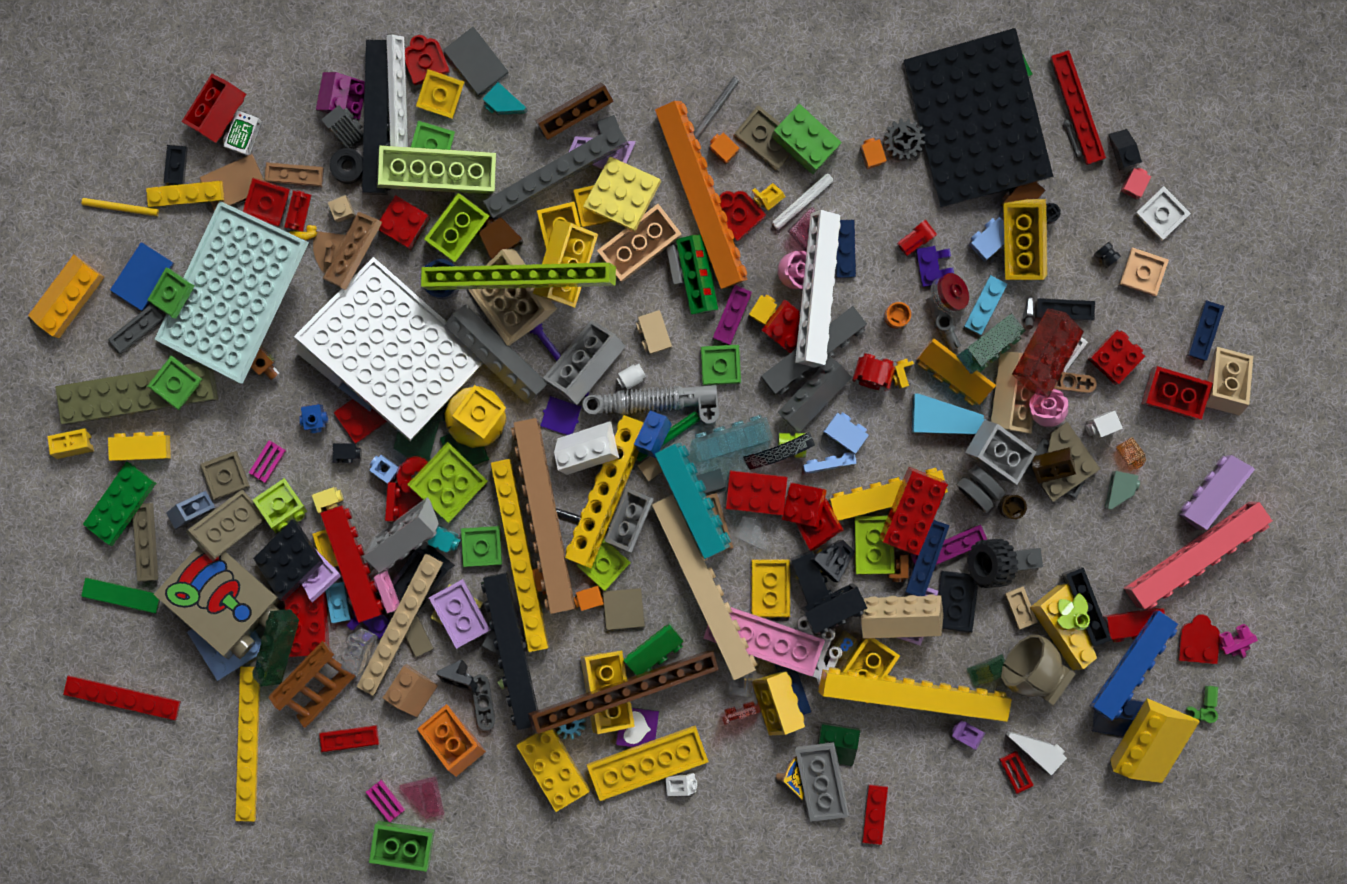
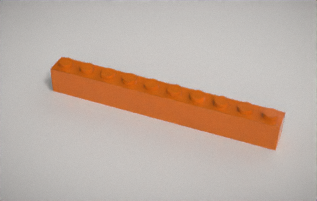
M672 101L655 109L720 288H729L746 281L747 270L740 261L741 254L733 242V232L731 229H728L726 223L727 216L721 209L719 195L715 193L713 178L708 174L707 162L700 152L701 145L695 139L693 133L694 126L687 117V108L682 101Z

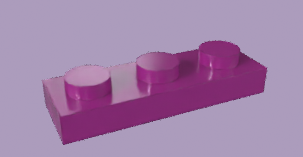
M734 285L713 339L731 345L752 294L751 291Z

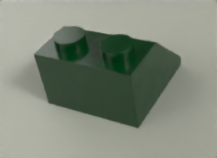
M821 722L817 744L834 742L838 764L853 766L861 730L855 727Z

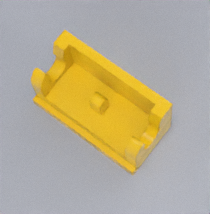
M85 428L47 436L50 455L56 459L94 452L93 445L89 440L91 434Z

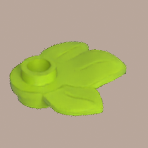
M1077 594L1073 602L1066 599L1058 601V610L1062 616L1058 618L1057 622L1062 628L1084 630L1088 627L1090 623V618L1086 614L1088 604L1081 594ZM1078 617L1081 619V623H1080V624H1078V621H1077V618H1078Z

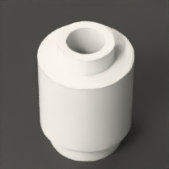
M633 364L619 372L620 377L617 380L622 388L626 387L628 390L642 382L646 375L640 364Z

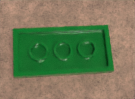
M126 461L83 525L105 543L113 546L157 483L133 464Z

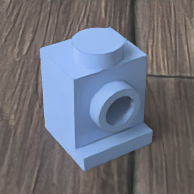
M380 455L379 457L375 456L371 461L370 466L372 467L369 471L388 484V482H392L396 477L399 466L385 456ZM383 465L388 466V470L386 472H383L381 470V467Z

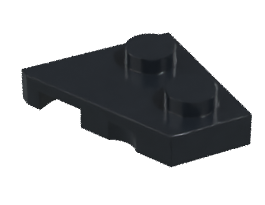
M838 540L811 557L810 561L833 582H839L855 551L844 540Z

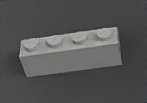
M591 320L543 379L564 397L578 405L626 346L614 333Z
M428 497L372 538L364 558L379 573L385 568L387 570L390 569L396 560L404 559L410 550L418 549L424 540H430L437 533L436 528L439 523Z

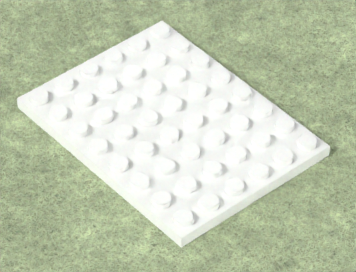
M374 257L351 279L346 290L341 289L294 336V339L409 441L415 437L484 364L445 326L447 322Z

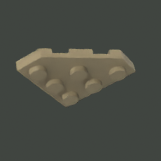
M1065 422L1050 433L1048 452L1070 447L1072 459L1075 462L1076 475L1041 483L1042 489L1052 502L1100 470L1068 422Z

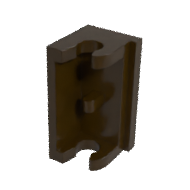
M1070 447L1036 455L1032 459L1033 471L1038 484L1076 475L1075 462L1072 459Z

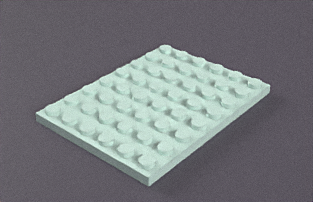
M219 201L183 277L195 285L176 319L166 314L155 340L243 384L309 242Z

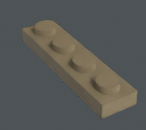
M153 503L142 504L133 516L137 581L158 580Z

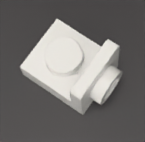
M690 773L666 777L667 796H688L695 793L697 789L695 774Z

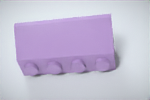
M1232 455L1222 456L1216 464L1218 466L1214 472L1210 471L1205 477V484L1202 487H1197L1193 492V499L1190 502H1185L1181 507L1182 512L1180 516L1196 529L1207 530L1255 469Z

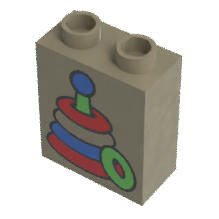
M199 546L154 593L159 600L227 659L233 654L241 659L255 644L250 635L259 625L267 630L282 614L277 608L281 601L227 552H224L212 561Z

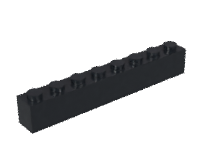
M366 40L362 193L364 195H388V190H391V188H377L379 146H390L387 40Z
M505 572L484 577V582H481L483 594H487L488 601H485L487 612H491L490 628L496 634L494 646L496 650H499L501 656L498 658L500 669H503L505 674L502 677L504 688H508L509 695L506 696L507 703L513 709V714L511 715L512 725L516 726L517 730L531 727L528 713L537 711L538 706L508 573Z

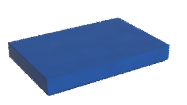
M141 242L110 290L143 311L149 303L148 298L165 268L171 269L175 263Z

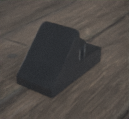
M463 660L444 667L436 673L444 683L474 693L478 687L473 680L474 678L466 674L468 666Z

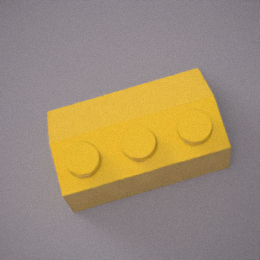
M779 672L751 681L769 736L786 735L805 727L804 716L799 710L798 698L793 692L792 680L787 672Z

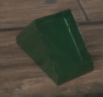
M1003 654L967 668L974 686L995 681L1001 677L1002 666H1004L1003 663L1005 662Z

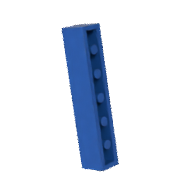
M1154 611L1089 706L1108 720L1117 719L1123 711L1121 709L1125 702L1128 703L1133 697L1134 693L1132 691L1136 686L1139 687L1144 681L1145 677L1143 675L1147 670L1150 671L1155 665L1154 659L1158 654L1161 655L1165 650L1167 640L1172 639L1176 634L1177 629L1175 628L1178 623L1161 611Z

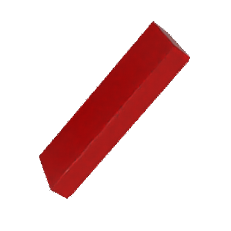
M377 725L319 733L321 752L379 745Z

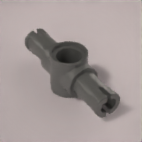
M937 294L925 299L933 313L934 326L941 336H944L950 351L962 346L954 332L953 318L947 313L946 309L943 310ZM940 318L947 319L948 326L946 328L939 325Z

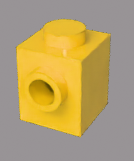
M761 295L748 316L765 326L768 319L776 311L777 304L774 303L776 300L769 295H765V297Z

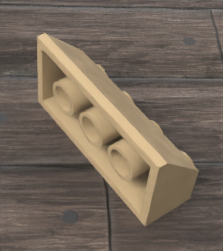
M1000 351L991 422L997 423L1007 431L1032 434L1033 418L1030 413L1029 404L1032 396L1035 393L1037 395L1041 358L1018 352Z

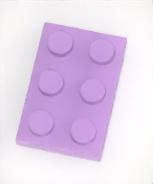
M464 579L429 597L456 649L491 630Z

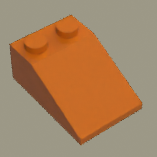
M447 704L417 728L446 769L456 777L486 752Z

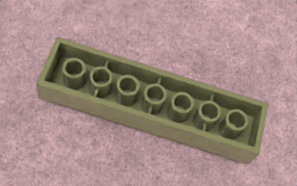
M199 362L186 364V367L203 380L183 406L218 400L214 370ZM160 369L55 386L61 424L64 425L173 408V406L147 387Z

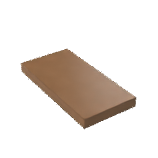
M358 212L323 279L346 290L382 222Z

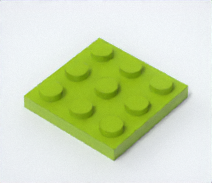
M447 442L407 485L423 500L428 497L433 509L449 523L488 480Z

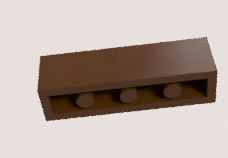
M600 82L536 119L535 122L543 136L549 140L614 101L606 86Z

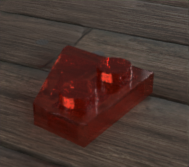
M754 701L744 703L743 707L736 709L735 706L724 709L725 713L721 715L724 725L732 720L743 719L761 711L758 703L754 704Z

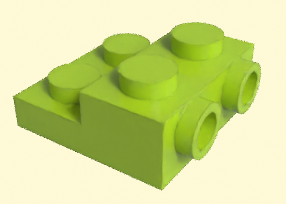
M285 478L253 499V502L275 533L280 532L291 520L301 521L304 519L305 513L308 512Z

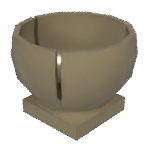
M1030 635L1020 640L1009 652L1003 663L1004 666H1002L1001 678L1012 692L1026 697L1040 696L1054 705L1076 673L1062 665L1061 656L1057 648L1048 639L1040 635Z

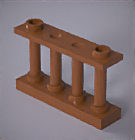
M322 641L269 695V699L279 711L286 705L297 712L296 717L302 726L306 728L359 672L351 661L343 666L332 658L334 653ZM326 663L338 671L331 680L319 672ZM312 677L325 685L318 694L305 686ZM299 691L312 699L304 708L292 700Z

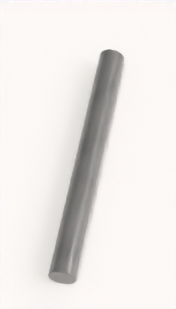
M733 77L693 132L695 139L698 140L739 83L738 79Z

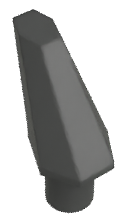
M1032 298L1027 299L1023 315L1026 329H1032L1033 322L1035 321Z

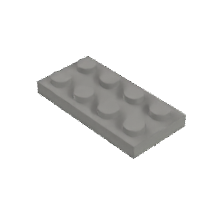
M834 742L796 747L795 752L810 822L848 817L849 812Z

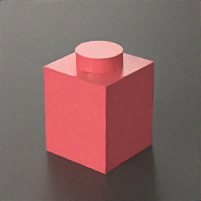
M1132 169L1126 178L1121 192L1138 200L1142 197L1151 176L1147 175L1148 172L1144 169Z

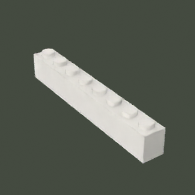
M824 210L813 212L810 215L795 363L811 367L823 366L827 360L829 324L831 322L830 314L833 303L832 294L835 284L834 274L837 264L836 254L839 245L840 215Z

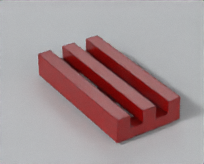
M1017 751L999 758L1016 794L1034 786ZM1013 757L1016 758L1028 782L1027 785L1024 784L1012 760ZM1005 761H1009L1019 781L1020 788L1017 787Z

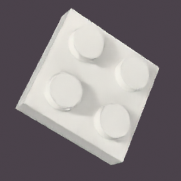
M1163 186L1135 214L1162 241L1191 213Z

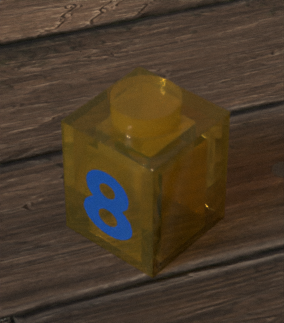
M843 630L830 648L839 647L842 650V656L838 659L844 658L847 660L861 642L846 630ZM836 649L833 651L834 656L838 655V650Z

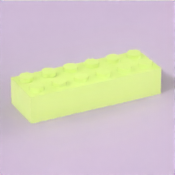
M379 146L377 188L493 194L495 191L496 153Z

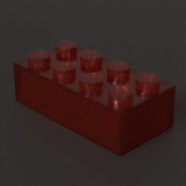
M1048 308L1012 375L1031 393L1049 397L1084 331L1066 312Z

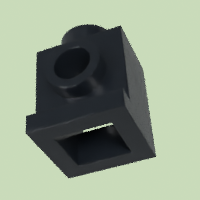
M333 443L332 463H339V459H342V463H353V459H361L362 449L358 448V444Z

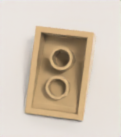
M1220 347L1215 348L1207 380L1213 384L1206 407L1239 416L1245 411L1250 403L1253 356Z

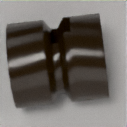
M1006 495L1000 500L998 509L1004 518L1019 519L1025 515L1027 503L1019 495Z

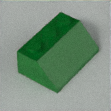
M669 622L625 656L624 662L636 675L651 671V667L654 664L660 665L668 659L666 656L671 651L676 653L683 647L681 643L684 640Z

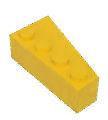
M1068 584L1057 585L1030 608L1071 669L1082 670L1097 659L1086 629H1064L1058 624L1057 620L1062 616L1058 610V601L1066 599L1073 602L1074 598ZM1078 617V618H1077V621H1078V624H1080V623H1081V619Z

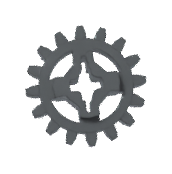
M900 118L899 124L893 121V128L887 127L886 130L889 133H885L884 138L888 140L884 141L883 144L889 145L886 151L893 152L891 157L899 155V160L903 156H905L906 160H909L910 155L915 158L917 156L916 151H922L920 146L924 145L925 141L921 139L925 137V134H920L922 127L917 128L916 121L911 124L909 118L906 122H903V119ZM898 129V136L892 138L893 132ZM903 135L905 138H909L906 143L903 140L900 141ZM917 141L916 146L910 150V144ZM897 145L902 149V151L896 149L894 146Z

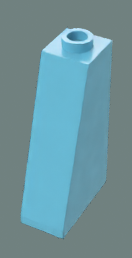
M913 394L912 433L976 435L983 421L986 420L982 414L921 394Z

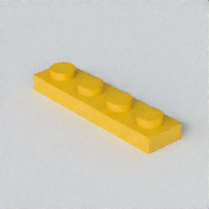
M222 181L146 188L148 207L224 200Z

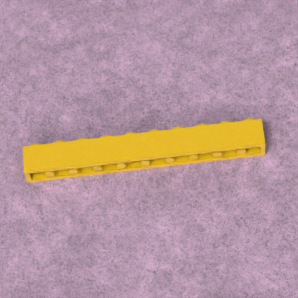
M506 459L491 462L528 651L547 649L549 644L539 594L534 580L533 564L512 460Z
M829 667V670L822 669L818 690L825 697L1008 722L1012 701L1002 691L988 693V690L976 688V691L969 690V687L961 685L958 688H953L950 684L940 683V686L926 680H922L921 683H917L914 679L910 678L896 680V677L885 675L884 678H881L874 673L867 672L866 675H860L858 671L848 670L846 673L840 672V669Z

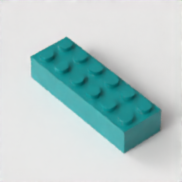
M676 443L655 453V456L704 559L729 548L731 539L728 533H724L721 528L723 523L720 516L715 515L712 509L715 507L710 497L707 498L704 493L706 487L703 481L697 478L696 473H698L695 464L693 462L690 463L688 459L690 454L685 445L682 446L681 443Z

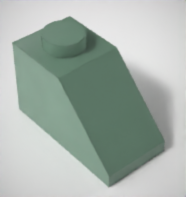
M1112 471L1105 509H1113L1135 495V491H1138L1140 486L1138 475Z

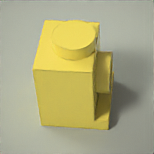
M336 487L312 495L318 513L324 512L325 507L326 510L338 507L337 503L344 500L341 490H337Z

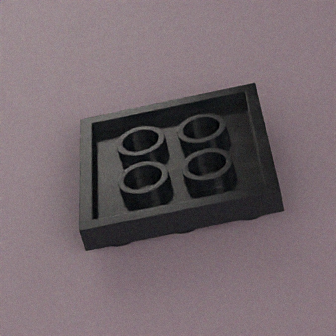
M291 520L253 558L280 601H285L324 563L295 520Z

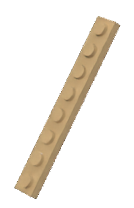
M428 554L424 555L357 685L359 689L372 696L375 695L443 562Z

